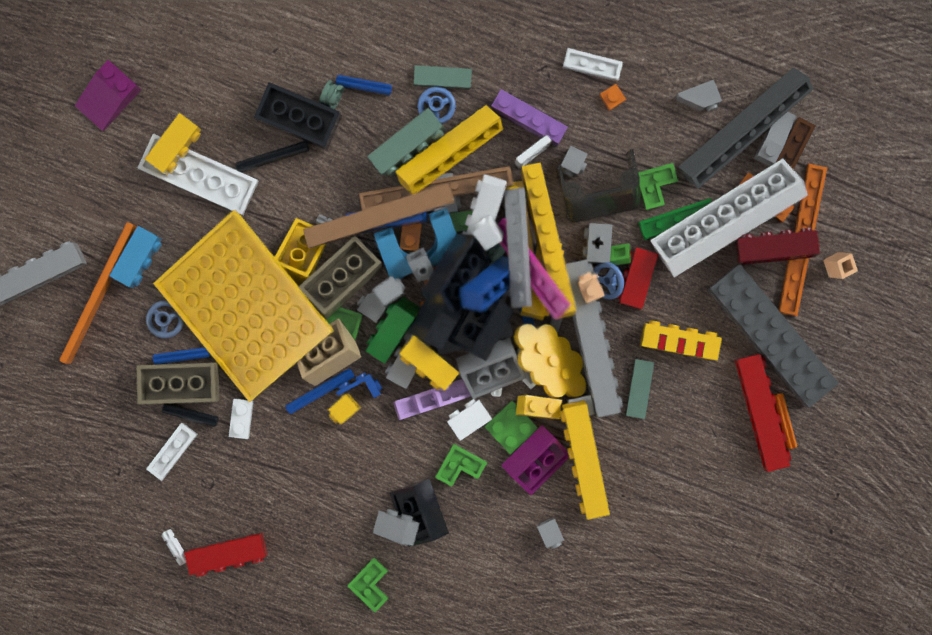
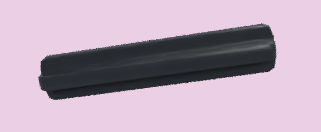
M164 403L162 407V413L212 427L218 424L219 418L217 416L169 403Z

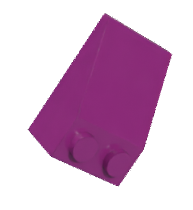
M107 60L94 74L74 106L104 131L142 89L112 62Z

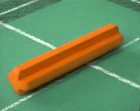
M778 393L774 395L776 399L775 408L781 417L780 427L786 436L785 445L787 449H794L797 447V442L784 394Z

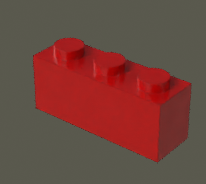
M636 247L633 251H630L631 263L628 270L625 269L623 272L624 288L617 299H619L618 304L641 310L643 309L658 254Z

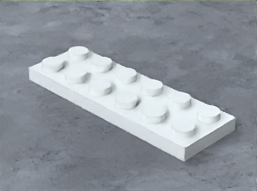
M152 135L139 163V170L244 215L259 182L257 179L191 150L188 151L184 158L178 160L176 163L177 168L173 173L165 175L145 160L146 156L161 138L158 135Z

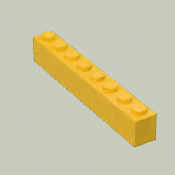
M541 162L522 166L520 174L525 188L542 266L571 304L560 318L574 316L576 307Z

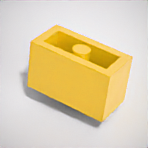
M346 394L328 409L330 412L329 417L336 424L338 422L343 424L361 407L350 394Z
M528 395L518 396L516 415L560 419L562 400Z

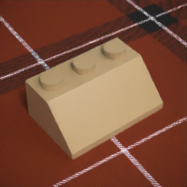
M340 319L330 323L329 325L334 331L297 362L302 379L314 386L361 358L356 341Z

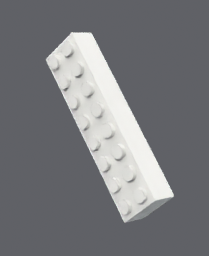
M781 159L650 241L662 262L673 277H676L808 196L803 180L784 159Z

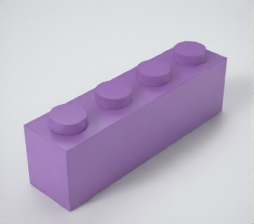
M502 89L491 106L492 111L536 136L543 138L548 135L551 139V144L556 147L568 128L566 125Z

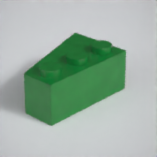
M404 296L395 305L392 303L386 311L388 314L386 320L382 319L376 327L379 331L376 335L372 334L366 344L369 346L366 352L385 364L407 330L411 327L421 307Z

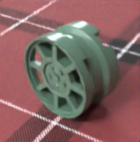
M329 80L321 93L319 103H325L326 106L335 109L342 97L344 86L340 84L338 86L333 85V81Z

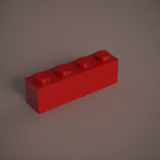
M263 532L184 552L189 575L195 574L196 577L207 575V571L214 570L215 573L224 571L227 566L233 565V568L242 567L245 565L244 562L252 561V564L264 561L263 558L268 555Z

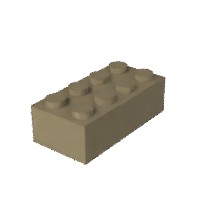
M354 236L305 280L299 288L323 318L327 320L382 269V263Z
M218 363L137 365L138 404L219 401Z

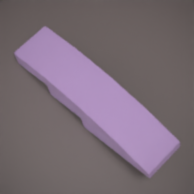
M461 379L452 382L445 391L442 388L439 391L433 388L394 401L393 404L398 419L402 420L471 397V394L464 380Z

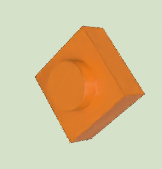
M617 84L599 95L609 111L626 101Z

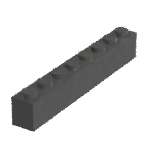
M793 67L679 166L684 178L697 189L704 185L813 90L809 77Z

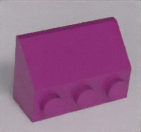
M542 425L501 466L524 490L532 495L569 459V454L559 441Z

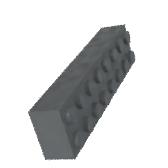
M740 264L735 265L706 289L758 353L764 357L768 365L803 407L810 408L839 384Z

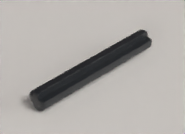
M306 141L236 162L235 166L237 171L244 172L308 152L309 146Z

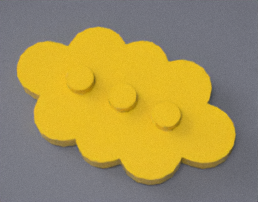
M530 324L519 326L514 336L516 344L521 349L517 360L522 370L530 372L533 383L543 386L546 394L552 398L562 397L564 394L572 398L582 396L586 390L585 379L580 374L583 368V360L578 352L571 350L569 341L564 337H558L557 331L551 325L545 324L537 328Z

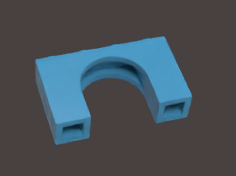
M447 208L429 214L435 232V241L426 254L433 267L438 265L456 236ZM393 228L374 233L389 277L392 276L394 279L399 278L400 280L405 275L413 273L406 258L408 253L400 248Z

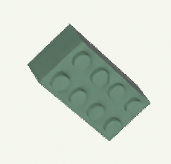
M427 108L367 157L381 175L393 177L396 175L395 171L403 164L412 160L414 155L429 147L428 144L433 140L438 141L445 135L443 132L446 129L434 113Z

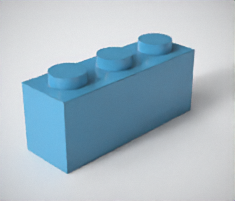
M137 226L109 276L130 288L138 286L142 281L143 276L141 275L144 269L147 270L152 263V255L160 249L162 238Z

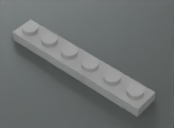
M525 188L504 190L512 308L532 306Z

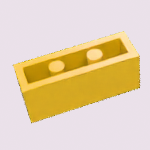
M179 113L146 156L145 160L165 175L173 173L177 168L176 163L178 160L187 155L190 144L192 142L195 143L199 139L201 129Z
M414 335L399 351V354L402 355L400 360L408 366L413 364L417 368L415 372L422 378L425 376L430 378L432 381L429 384L438 391L440 388L445 391L459 374L456 369Z

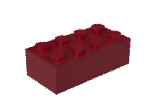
M802 228L795 233H792V230H783L776 235H773L772 232L760 233L761 235L758 237H753V234H745L736 241L737 261L740 265L815 258L820 254L818 231H812V228Z

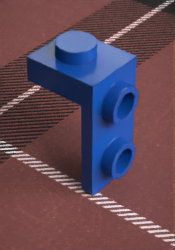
M366 373L355 377L356 382L352 384L346 382L338 387L339 391L336 392L337 396L365 382L373 398L382 394L380 390L383 388L378 379L374 380L371 374L366 375Z

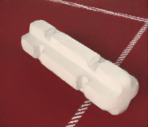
M169 529L162 533V538L164 541H167V546L173 556H176L177 563L180 566L185 564L184 550L177 538L173 537L174 533L172 530Z

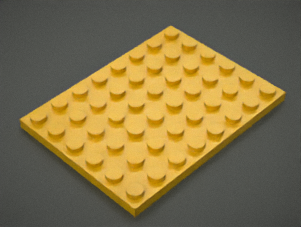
M236 210L228 214L153 283L249 402L253 401L334 331Z

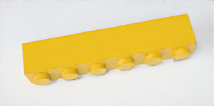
M487 105L477 110L468 119L462 121L453 130L447 132L442 138L432 143L427 149L417 154L412 160L395 171L400 184L411 195L421 191L501 132L503 126L500 117Z
M585 400L563 404V411H560L562 423L565 422L567 427L564 430L566 441H569L571 448L567 449L570 460H574L575 466L571 468L573 477L578 479V484L575 487L577 495L582 498V502L579 503L581 514H585L587 520L610 515L587 403Z

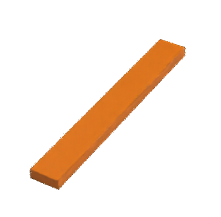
M807 164L804 186L808 196L800 200L793 233L800 231L802 228H812V231L815 230L828 167ZM809 258L788 260L778 306L781 314L798 316Z
M129 222L126 223L59 359L65 364L72 363L113 279L109 275L136 230V225Z

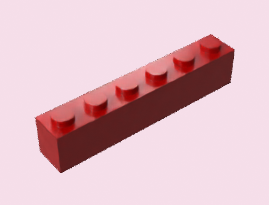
M754 354L735 359L736 369L764 471L771 472L790 467L791 455L789 450L785 448L786 436L784 431L780 429L781 417L775 411L776 399L774 394L770 392L771 380L768 375L766 376L764 370L766 368L764 357H761L760 354Z

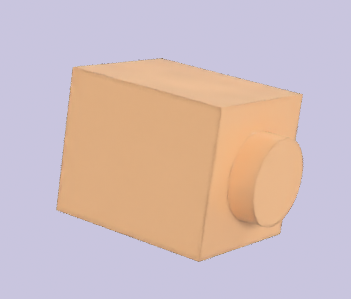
M837 252L823 260L830 278L844 279L858 271L852 253Z

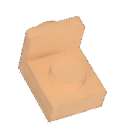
M589 272L580 276L581 280L577 282V285L586 304L605 296L598 282L597 274L591 275Z

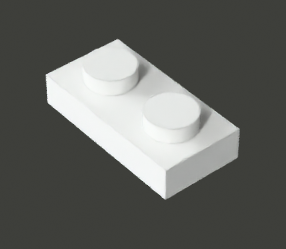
M233 399L229 437L249 439L254 401Z

